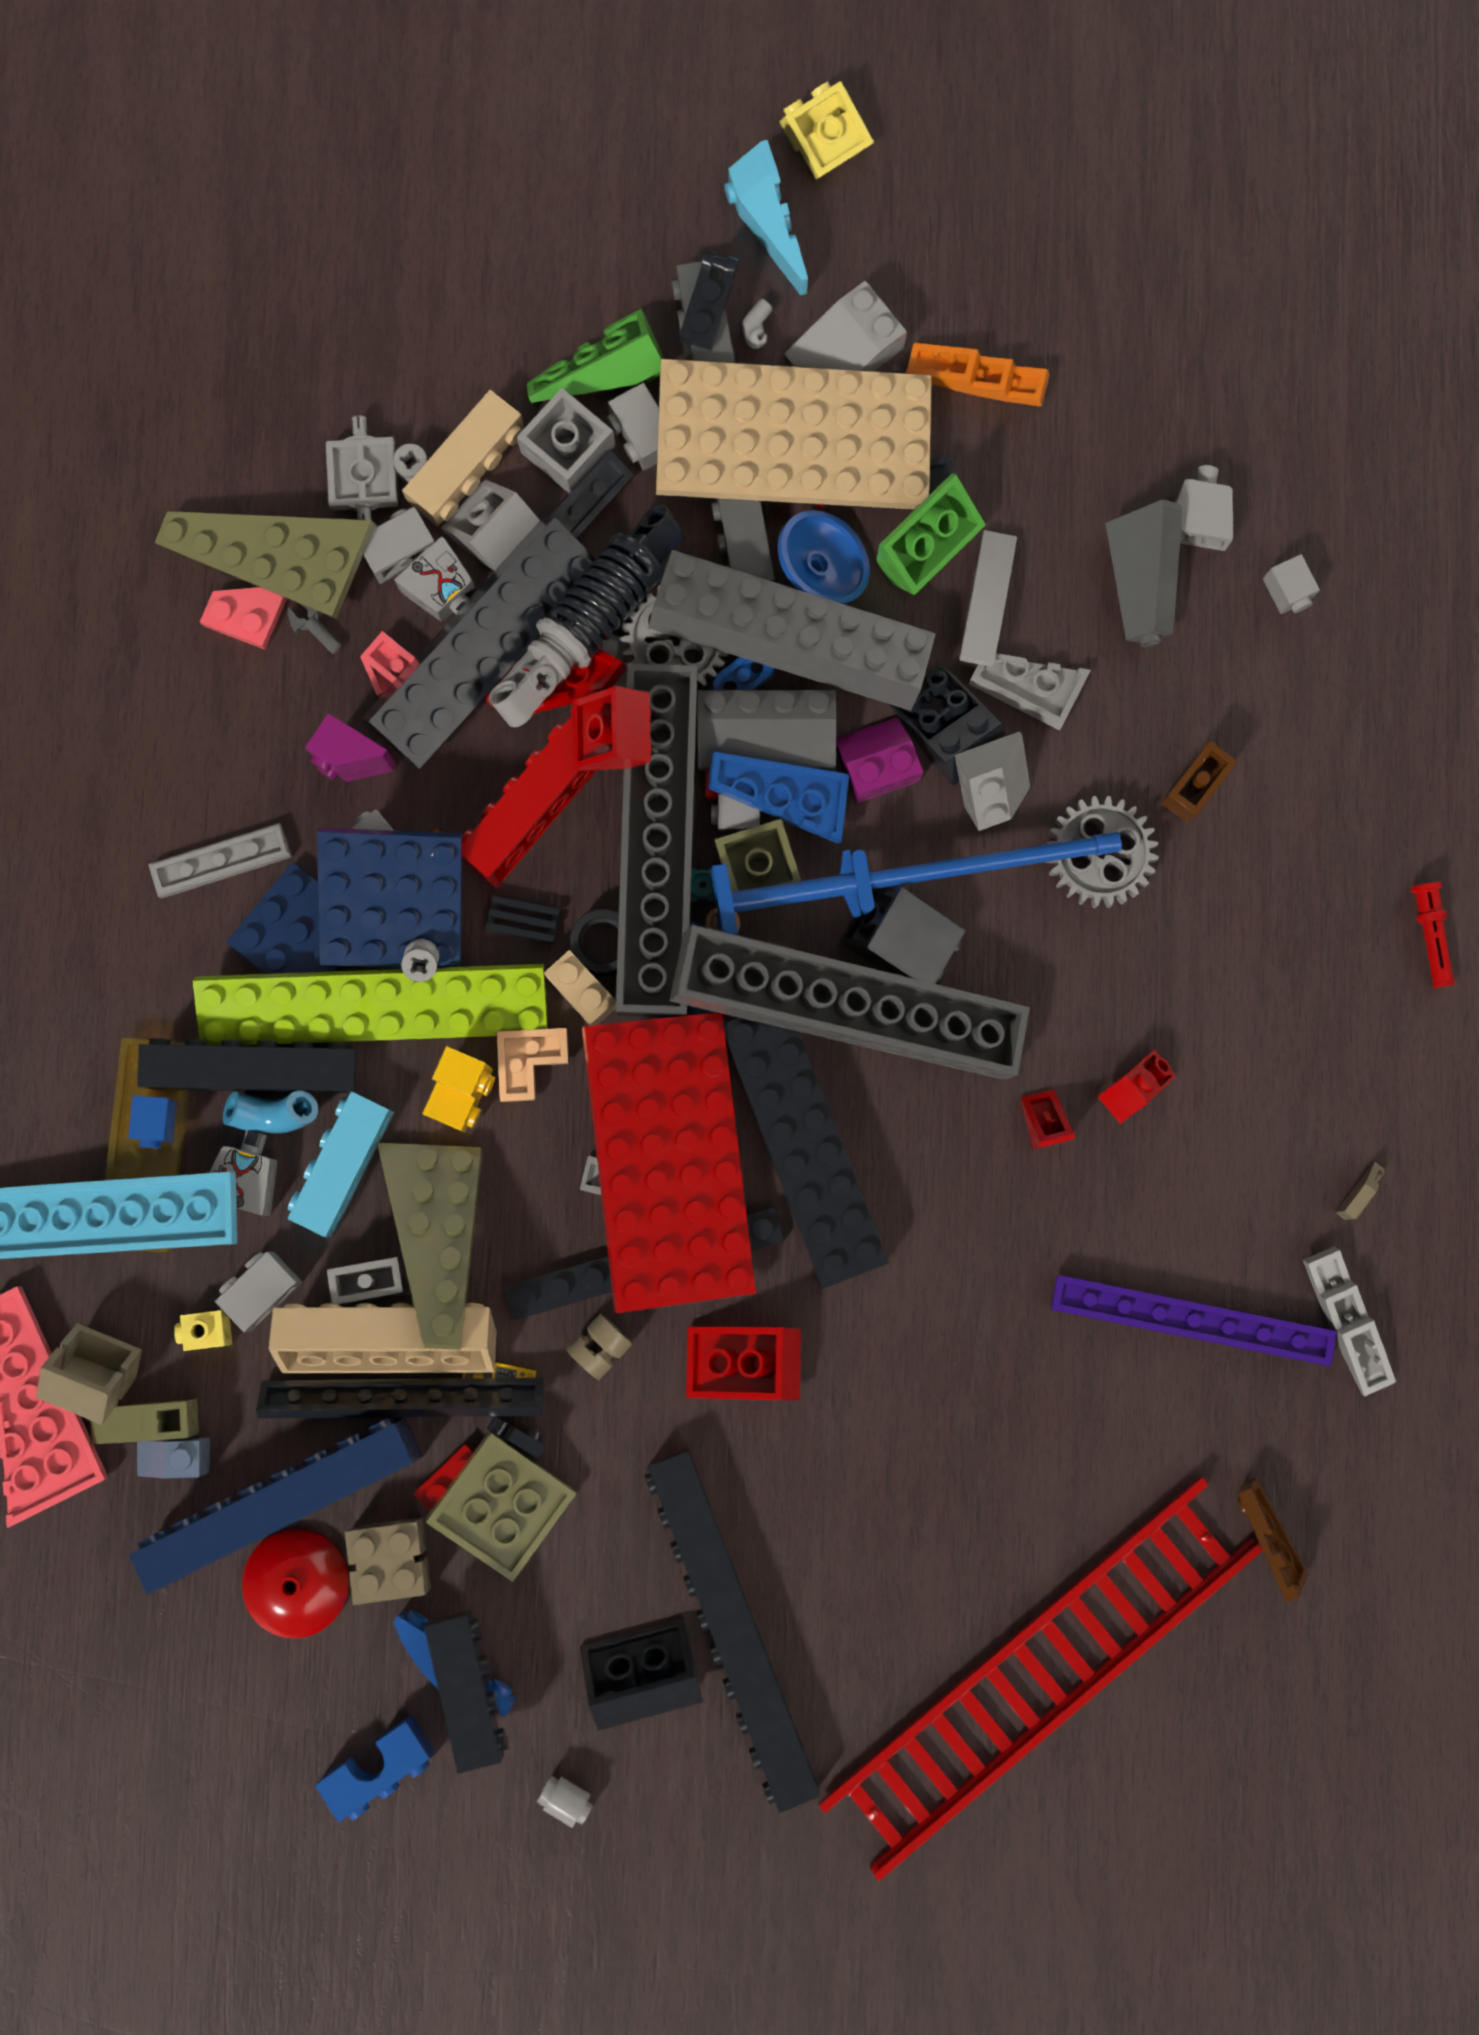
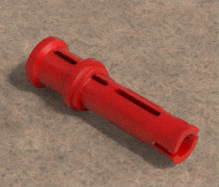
M1432 882L1410 887L1411 893L1415 894L1418 915L1415 916L1416 922L1423 927L1433 989L1456 985L1444 927V920H1447L1448 913L1447 910H1443L1440 895V889L1443 887L1442 882Z

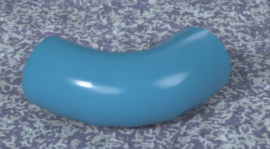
M302 1090L292 1092L284 1098L276 1099L260 1098L234 1091L225 1104L223 1122L231 1127L257 1133H287L311 1123L317 1117L318 1104L310 1093Z

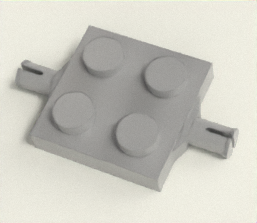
M354 416L352 417L353 436L344 440L326 441L329 507L331 511H357L358 520H371V510L399 506L397 470L393 464V457L396 452L395 440L393 437L375 438L368 436L366 432V417L359 416L358 420V417Z

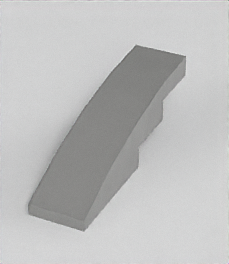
M986 530L983 532L959 661L990 667L994 665L1017 536Z
M1334 1246L1304 1259L1303 1263L1330 1329L1337 1331L1335 1340L1361 1394L1365 1397L1396 1383L1375 1322L1367 1314L1358 1287L1350 1279L1340 1250Z

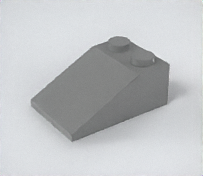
M864 281L839 299L784 353V357L792 367L873 372L904 349L907 331L869 284Z

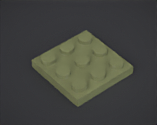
M489 1431L427 1515L425 1521L513 1582L577 1493L572 1487Z

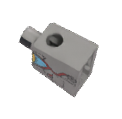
M443 537L439 538L394 579L399 590L406 597L441 622L446 620L453 612L456 614L476 591L471 577Z
M246 1130L241 1149L223 1146L209 1173L235 1172L236 1208L262 1216H270L277 1160L261 1156L267 1135Z

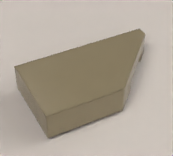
M1373 1162L1335 1213L1344 1220L1357 1219L1376 1194L1379 1187L1377 1182L1384 1175V1168Z

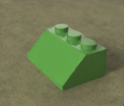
M952 473L879 544L876 561L892 585L913 595L935 576L986 525L956 474Z

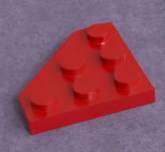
M599 649L588 667L579 668L573 665L569 676L557 684L553 692L545 698L533 714L573 704L574 700L588 696L591 692L597 693L613 687L626 670L623 661ZM513 665V666L510 668V670L500 679V681H499L496 685H498L499 683H501V681H502V680L507 676V674L512 670V668L514 667V665ZM489 692L484 698L486 699L488 704L493 707V705L489 702Z

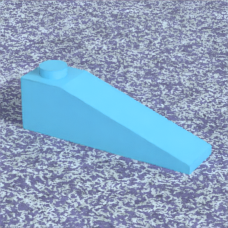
M764 140L729 168V183L724 184L729 204L735 203L741 219L798 293L804 295L807 294L808 286L806 269L795 234L790 236L788 234L791 231L790 212L787 203L780 205L781 193L779 183H781L768 140Z

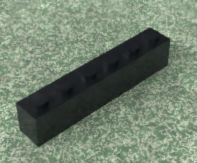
M150 1038L149 1044H139L137 1087L141 1089L295 1092L302 1090L308 1093H356L357 1052L355 1049H349V1043L330 1042L328 1043V1048H314L313 1042L299 1041L292 1042V1048L278 1047L277 1041H257V1047H242L243 1041L221 1040V1046H207V1040L185 1039V1045H171V1039Z

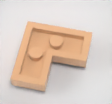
M567 1028L497 1032L500 1102L536 1100L535 1066L569 1064Z

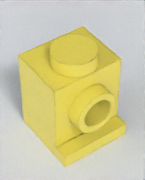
M223 1310L180 1315L181 1323L175 1324V1339L177 1344H183V1351L232 1345L230 1317ZM198 1324L202 1325L205 1329V1333L201 1338L196 1336V1326Z

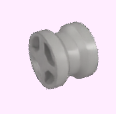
M405 444L399 447L393 457V464L400 479L405 484H408L428 461L424 450L415 444ZM412 459V462H410L408 465L404 464Z
M416 939L406 946L401 963L405 976L416 982H424L431 979L437 969L439 951L436 945L429 940ZM417 963H424L425 966H423V965H415V964H417Z

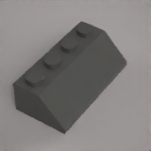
M698 690V771H710L711 758L714 752L827 771L836 770V690Z

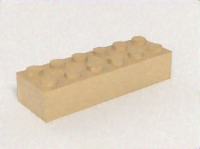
M368 1303L358 1304L356 1308H342L337 1304H322L320 1308H306L300 1304H287L284 1308H273L269 1351L282 1373L495 1372L497 1331L490 1307H484V1305L478 1303H468L465 1308L461 1350L426 1349L423 1346L415 1307L409 1304L397 1303L393 1304L391 1308H377V1306Z

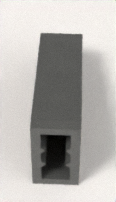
M1164 499L1105 523L1126 641L1140 643L1141 647L1157 645L1161 643V638L1169 636L1174 632L1182 505Z

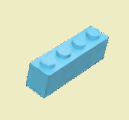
M351 1092L349 1097L344 1096L341 1099L335 1115L339 1117L333 1129L328 1128L323 1134L319 1144L323 1149L317 1161L312 1159L308 1164L303 1176L307 1180L301 1192L296 1191L292 1196L287 1208L291 1212L287 1219L321 1236L332 1238L378 1146L377 1143L380 1142L394 1114L393 1111L354 1092Z

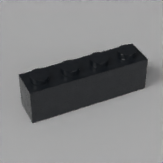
M472 1610L429 1620L424 1629L457 1774L499 1764L505 1755L504 1751L508 1750L509 1746L505 1728H499L496 1714L500 1713L496 1691L490 1692L487 1677L492 1676L490 1661L487 1654L482 1655L479 1641L483 1640L481 1622L479 1618L473 1619Z

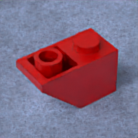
M1154 1049L1114 1081L1098 1098L1116 1120L1122 1123L1148 1104L1176 1075L1171 1070L1169 1063L1160 1057Z

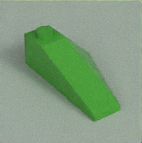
M642 308L604 329L603 332L606 336L597 343L590 345L588 342H585L578 347L579 351L570 362H567V360L558 361L528 382L527 390L530 401L534 403L551 400L561 388L573 396L636 385L642 381L648 382L656 379L660 375L661 359H664Z

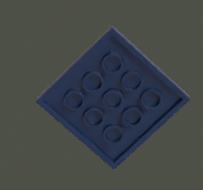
M319 827L317 831L320 965L402 968L401 963L406 946L416 939H425L435 944L439 951L437 968L461 967L462 833ZM417 963V964H415V965H423V966H425L424 963Z

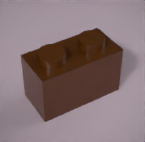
M1209 741L1161 804L1189 824L1198 815L1238 761Z

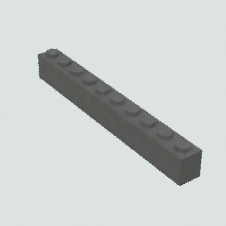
M702 261L676 265L677 279H671L674 300L681 299L682 310L677 311L680 331ZM713 270L711 277L720 280L718 271ZM724 311L712 351L683 343L685 360L735 363L726 311ZM716 498L717 501L711 502L714 522L721 521L723 533L717 534L720 555L727 554L729 566L725 567L775 582L761 502L757 500Z

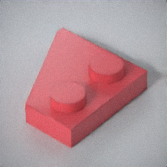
M261 587L213 591L200 623L207 628L265 650L287 598Z
M383 631L360 656L378 698L415 659V657Z

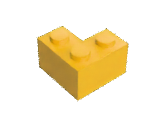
M446 1046L432 1077L436 1081V1085L423 1111V1115L466 1133L467 1128H473L479 1118L481 1109L477 1108L482 1095L488 1096L493 1087L495 1077L491 1074L494 1069L480 1060Z

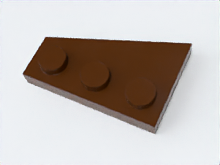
M1257 1478L1251 1479L1243 1483L1238 1493V1503L1245 1516L1249 1517L1285 1602L1288 1603L1300 1597L1309 1573Z

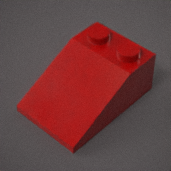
M688 1327L686 1398L800 1401L801 1329L783 1327Z

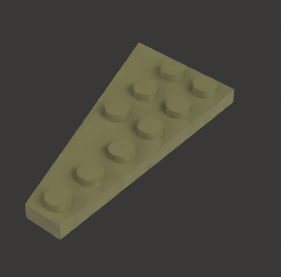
M167 511L155 543L337 619L375 523L371 520Z
M377 1143L423 1346L426 1349L461 1350L483 1155L482 1148Z

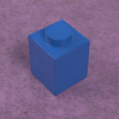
M133 1096L128 1138L140 1140L139 1147L161 1149L162 1142L173 1143L177 1101L168 1098Z

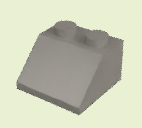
M485 479L441 529L478 562L496 570L540 520L516 492Z
M1020 731L955 755L964 807L979 831L1010 820L1030 789L1023 738Z

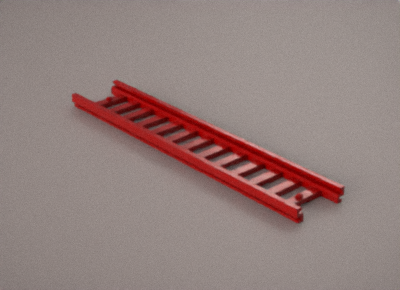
M1199 1476L818 1802L820 1809L827 1813L849 1794L890 1845L885 1852L869 1865L878 1881L882 1880L1263 1552L1260 1545L1252 1538H1249L1233 1553L1228 1555L1187 1504L1208 1487V1483L1203 1477ZM1175 1514L1217 1563V1566L1203 1578H1201L1160 1528ZM1148 1537L1191 1588L1177 1601L1173 1600L1133 1551ZM1121 1560L1164 1611L1149 1625L1106 1574ZM1093 1584L1098 1586L1137 1634L1122 1648H1120L1079 1598ZM1067 1607L1070 1608L1110 1657L1095 1671L1090 1668L1052 1621ZM1040 1630H1042L1082 1679V1682L1067 1695L1025 1645ZM1013 1653L1056 1704L1041 1718L1035 1714L998 1668ZM985 1677L990 1680L1028 1727L1013 1742L970 1691ZM958 1700L1001 1751L986 1765L982 1763L943 1714ZM931 1723L973 1774L958 1789L916 1738ZM903 1747L945 1797V1800L931 1812L926 1809L888 1761ZM875 1771L879 1773L918 1822L903 1836L861 1785Z

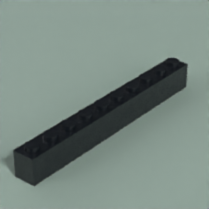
M689 1448L650 1463L648 1465L650 1473L644 1475L651 1495L658 1493L663 1506L657 1509L664 1529L671 1527L676 1540L670 1543L677 1563L684 1561L688 1575L683 1577L690 1597L697 1595L701 1609L696 1611L703 1631L710 1629L714 1643L709 1645L716 1666L723 1664L727 1678L722 1679L729 1700L735 1698L741 1712L735 1715L742 1734L749 1733L754 1747L749 1748L756 1770L763 1768L767 1781L762 1783L769 1805L776 1802L779 1813H782L820 1797L817 1781Z

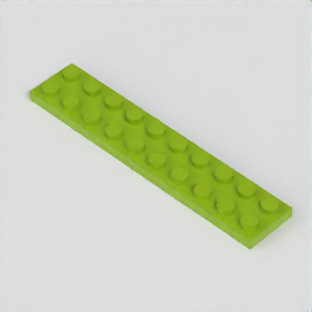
M544 964L437 968L433 977L424 982L410 980L405 976L402 969L197 976L193 979L199 1039L207 1040V1046H221V1040L243 1041L242 1045H257V1041H277L278 1044H292V1042L299 1041L322 1043L497 1036V1032L548 1029L545 975L543 974L545 972Z

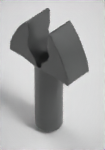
M302 605L308 611L309 620H306L305 618H298L288 608L289 622L297 636L303 630H308L330 653L335 654L341 649V643L319 622L321 612Z

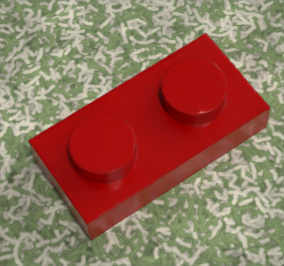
M468 1443L413 1493L429 1512L474 1453V1450Z

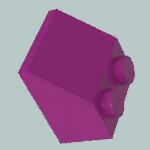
M329 713L305 747L312 756L310 762L318 767L317 770L333 781L338 776L344 781L349 782L394 772L397 768V764L385 748Z
M898 718L836 738V751L844 773L849 774L848 784L856 804L918 783L922 778L923 770L912 740Z

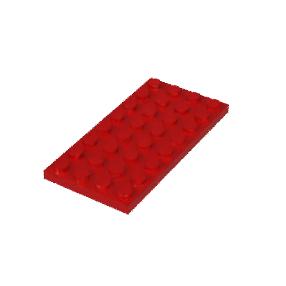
M722 1013L582 1027L615 1313L756 1294Z

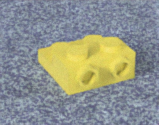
M841 81L832 87L829 82L822 84L811 92L813 99L805 104L802 103L801 99L797 100L784 109L786 116L779 121L795 151L800 150L816 180L874 143Z

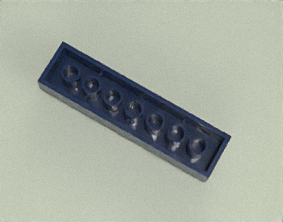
M394 1417L388 1418L368 1428L370 1436L363 1438L361 1432L335 1444L337 1452L331 1454L328 1448L303 1460L302 1463L305 1468L299 1470L296 1464L269 1477L272 1483L269 1486L263 1480L236 1493L239 1499L234 1502L231 1496L204 1509L203 1511L206 1516L202 1518L199 1512L170 1526L172 1534L166 1528L137 1542L139 1550L129 1554V1557L146 1595L421 1459L423 1455L406 1419L396 1422Z

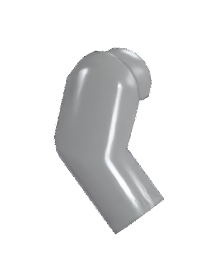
M760 299L741 323L744 341L754 349L760 348L767 341V333H764L762 322L772 312V307L763 299Z

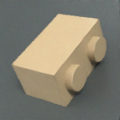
M570 950L543 973L590 1026L598 1025L616 1009V1000Z

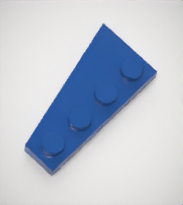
M719 752L712 754L708 789L837 844L842 842L849 774Z

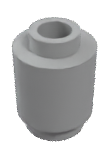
M552 1775L537 1800V1803L544 1806L543 1811L572 1828L576 1821L583 1825L593 1804L588 1802L590 1793L563 1777L557 1779Z

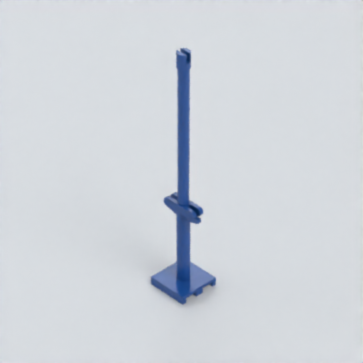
M1119 832L1093 835L1090 838L869 872L867 857L864 851L856 850L851 855L850 850L842 852L840 875L731 892L727 864L712 866L710 879L719 931L737 936L736 912L843 896L852 916L859 917L861 913L868 914L874 908L872 889L1093 854L1096 856L1120 852L1122 850V843Z

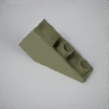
M197 1399L121 1405L114 1408L102 1425L90 1420L92 1444L178 1439L199 1434Z

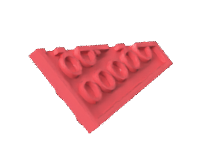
M17 1286L0 1295V1458L3 1459L5 1481L3 1482V1492L7 1498V1528L109 1478L81 1416L36 1398L41 1367L51 1356L52 1352L22 1286Z

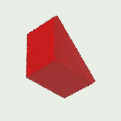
M1054 1089L1020 1098L1034 1150L1075 1139L1072 1127Z

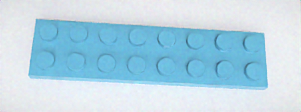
M235 1172L0 1188V1259L237 1244Z

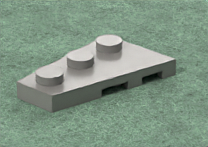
M996 653L993 667L978 664L969 685L1060 730L1091 670L1079 668L1078 671L1061 668V664L1049 662L1047 665L1028 662L1026 658Z

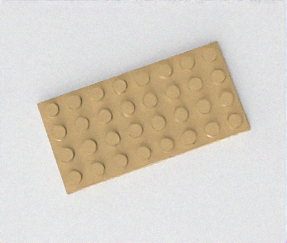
M661 359L656 495L916 509L929 496L931 375Z

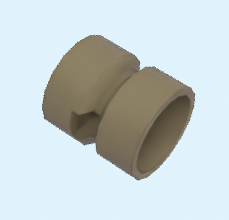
M602 1313L587 1326L588 1334L586 1336L579 1335L566 1349L572 1358L598 1381L613 1366L612 1359L621 1358L633 1345V1342ZM596 1344L603 1348L598 1354L593 1351Z

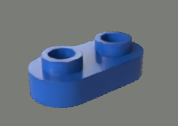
M739 657L716 675L713 681V690H724V687L728 684H733L737 688L736 690H757L770 680L774 668L760 664L763 667V671L754 673L750 669L751 666L760 663Z

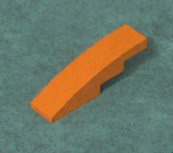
M920 343L913 344L906 374L931 375V384L942 388L995 400L1040 407L1043 404L1050 376L1048 369L1015 366L1013 359L980 356L977 349Z

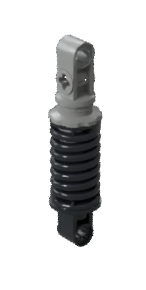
M657 505L649 509L629 535L620 532L615 533L610 538L606 548L599 553L598 559H595L590 564V567L582 573L581 578L574 582L573 587L566 591L565 597H562L557 602V605L542 620L540 619L537 622L536 626L541 637L538 640L532 641L528 646L527 653L489 694V702L510 727H519L525 724L545 698L553 692L557 684L569 676L573 665L579 668L588 667L593 656L603 647V640L610 639L612 631L617 630L620 627V622L628 618V612L636 608V603L642 601L645 593L650 592L656 584L662 581L664 571L661 563L683 541L685 536L684 531L666 505Z

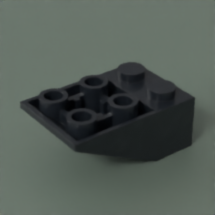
M943 663L924 676L921 691L911 711L889 704L932 764L953 786L960 782L955 760L956 754L1005 737L1002 723Z

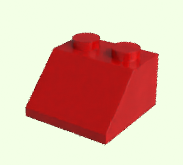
M614 686L573 701L574 770L629 769L651 762V709L649 692Z

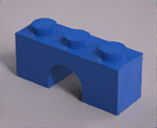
M412 1714L383 1733L376 1741V1745L384 1757L383 1770L376 1773L365 1772L358 1767L351 1756L322 1776L315 1784L316 1789L338 1823L348 1816L352 1821L370 1808L368 1804L370 1800L380 1795L381 1799L388 1797L400 1787L398 1783L400 1779L407 1774L414 1778L431 1765L428 1760L435 1750Z

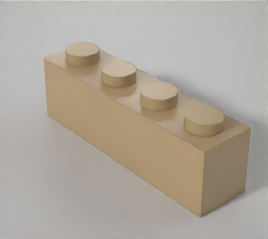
M489 390L404 487L402 491L407 502L437 527L444 520H450L456 513L458 503L464 496H470L478 488L480 478L487 470H493L499 464L504 450L509 445L513 446L518 442L517 436L524 429L521 414L493 391Z

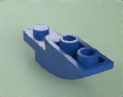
M402 1610L393 1622L400 1640L420 1671L438 1689L424 1629L428 1620L413 1610H410L408 1613ZM494 1679L491 1682L488 1680L490 1692L496 1691L499 1699V1714L506 1717L517 1697L511 1694L513 1690L502 1681Z

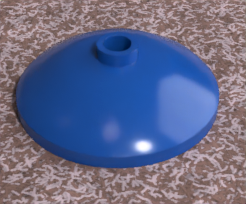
M808 510L793 516L782 528L778 539L779 560L784 573L797 590L844 605L851 603L862 594L869 581V559L860 538L844 521L827 512Z

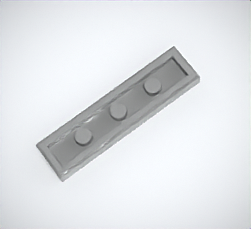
M278 823L148 865L157 896L162 899L292 858L283 825Z

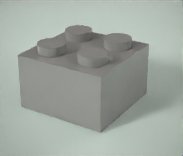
M563 388L555 394L517 436L520 452L568 493L606 451L612 450L615 447L613 430Z

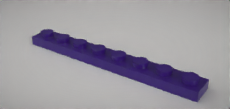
M1056 1275L1050 1310L1326 1366H1331L1337 1331L1061 1275Z

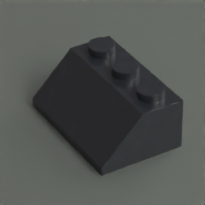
M684 1618L580 1646L588 1706L598 1731L703 1702L698 1672Z

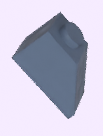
M210 1437L137 1442V1476L190 1478L201 1477L210 1473Z

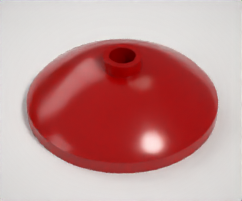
M302 1528L283 1530L262 1541L251 1553L242 1576L243 1599L252 1618L266 1631L280 1637L292 1639L314 1635L329 1626L341 1613L348 1598L350 1587L349 1569L339 1548L326 1536L316 1531ZM287 1581H293L296 1584L295 1593H289L285 1589Z

